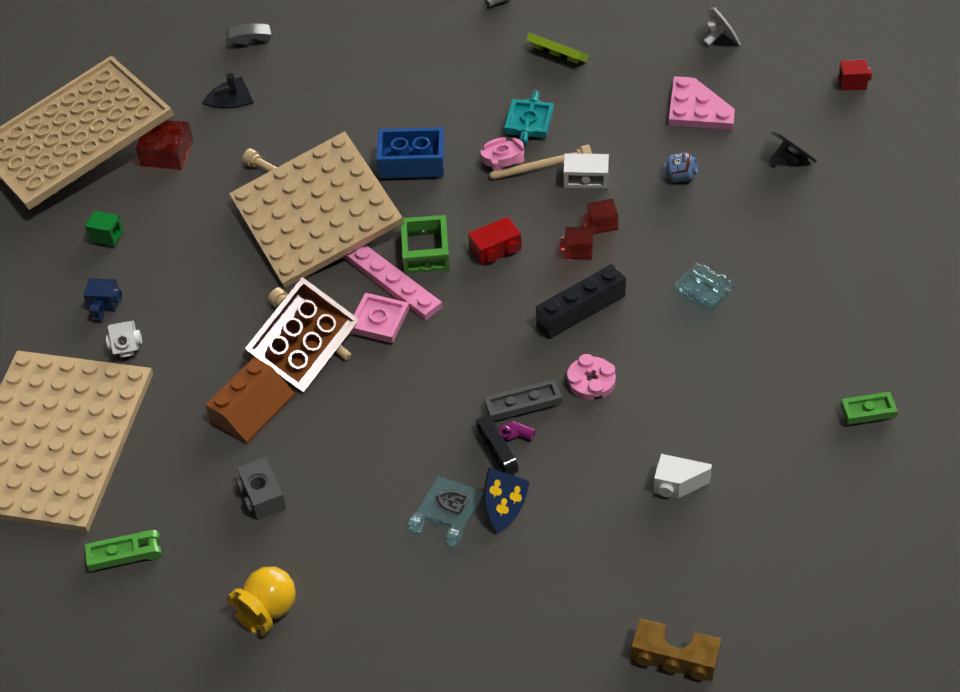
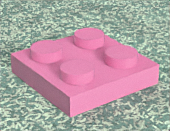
M365 293L354 314L359 321L350 333L393 343L409 311V303Z

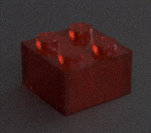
M166 120L147 134L141 136L136 145V152L141 167L182 170L194 141L189 122Z

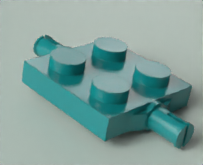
M535 90L532 91L530 99H512L504 127V134L519 135V140L523 142L524 146L527 145L528 137L547 138L554 112V103L539 101L540 92L536 91L535 95Z

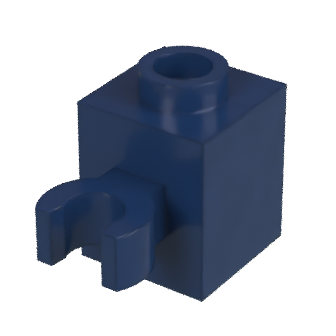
M89 278L83 296L89 312L93 313L92 321H102L104 311L116 312L118 303L122 301V290L119 289L116 279Z

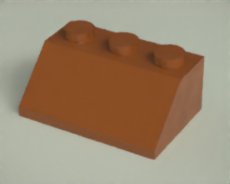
M253 357L205 405L212 424L248 444L295 397V393L273 367Z

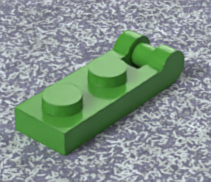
M148 530L85 544L88 570L93 571L144 559L157 560L161 558V547L158 546L160 542L159 532ZM147 544V546L140 548V545Z

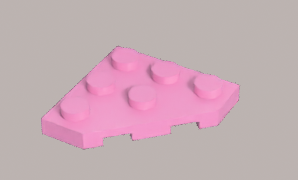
M674 77L669 126L733 130L735 112L733 107L696 78Z

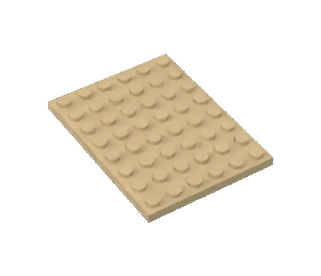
M110 56L0 126V179L30 210L51 195L56 194L66 185L76 181L89 170L94 169L101 162L112 157L124 147L129 146L133 141L147 134L159 124L164 123L174 113L164 101L113 56Z
M17 351L0 385V520L88 533L153 376L152 368Z

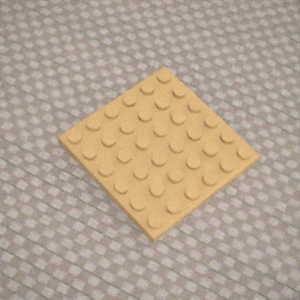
M345 131L229 193L284 288L405 223L403 217Z

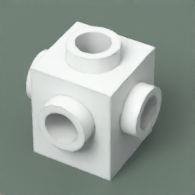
M134 321L108 326L109 335H106L108 349H112L113 354L119 353L120 357L134 355V351L139 349V344H142L140 330H136ZM121 336L127 339V343L122 342Z

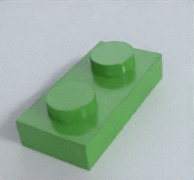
M890 392L841 399L840 403L847 425L895 418L898 413Z

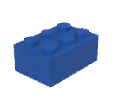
M444 127L379 129L377 145L379 178L444 177Z

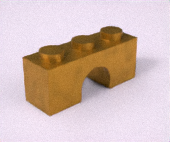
M639 619L631 646V661H635L642 666L651 665L663 668L669 673L690 675L696 680L713 681L720 654V638L694 632L692 641L688 646L675 648L666 642L667 625Z

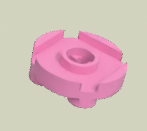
M506 137L491 140L484 145V150H481L482 161L485 165L491 166L494 171H501L506 166L522 163L525 153L523 142L517 138H512L513 141H506Z
M590 354L581 355L579 360L573 362L567 371V383L570 386V391L576 397L588 401L594 400V397L602 396L604 398L608 396L616 384L615 366L605 359L593 357ZM587 376H595L597 379L588 381Z

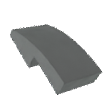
M241 24L227 28L228 42H232L235 45H248L250 38L260 42H270L271 31L268 24Z

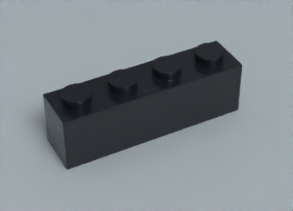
M612 264L537 305L536 325L549 339H552L625 297L626 277Z

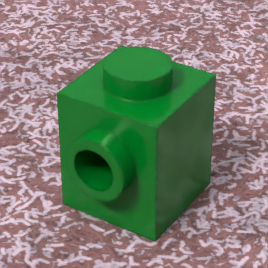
M94 211L85 224V230L88 233L90 242L110 246L116 245L124 231L119 215Z

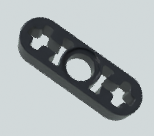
M486 415L476 419L477 430L501 471L510 475L519 472L513 453L490 416Z

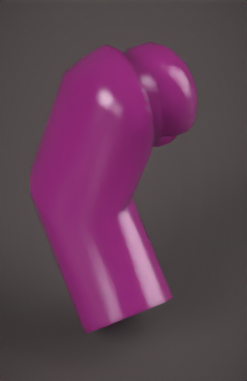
M516 421L502 425L498 429L505 441L517 437H523L532 441L536 434V429Z

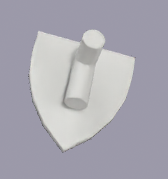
M711 8L708 11L710 18L708 26L711 33L703 40L704 43L709 46L724 33L740 46L741 43L727 20L716 8Z

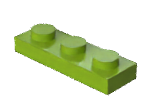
M528 33L526 40L533 43L532 47L542 51L546 47L550 49L549 53L561 57L564 54L568 56L567 60L578 64L581 60L587 63L589 54Z

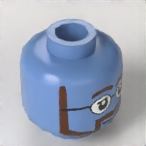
M688 152L670 155L668 163L664 164L666 177L670 176L674 183L691 181L695 174H698L696 157H692Z

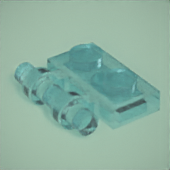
M698 263L693 265L692 271L688 269L675 283V290L712 310H715L727 297V290L732 292L736 287V283L730 281L728 276L724 274L719 275L713 272L709 266H702Z

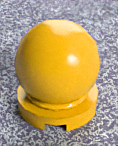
M262 567L250 574L243 585V589L235 588L227 596L226 601L228 606L234 605L238 611L235 617L244 627L253 633L259 630L261 636H264L273 627L272 619H279L291 609L295 603L296 589L293 580L286 571L278 567Z

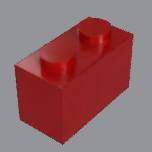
M509 217L468 233L469 249L481 266L522 249L521 233Z

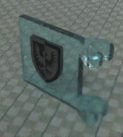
M437 476L417 512L409 520L411 525L410 532L419 534L425 519L451 527L447 533V538H449L447 544L457 547L465 528L484 496V492Z

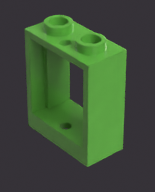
M446 215L403 218L405 223L401 224L404 274L450 270ZM441 233L442 248L409 251L408 236Z

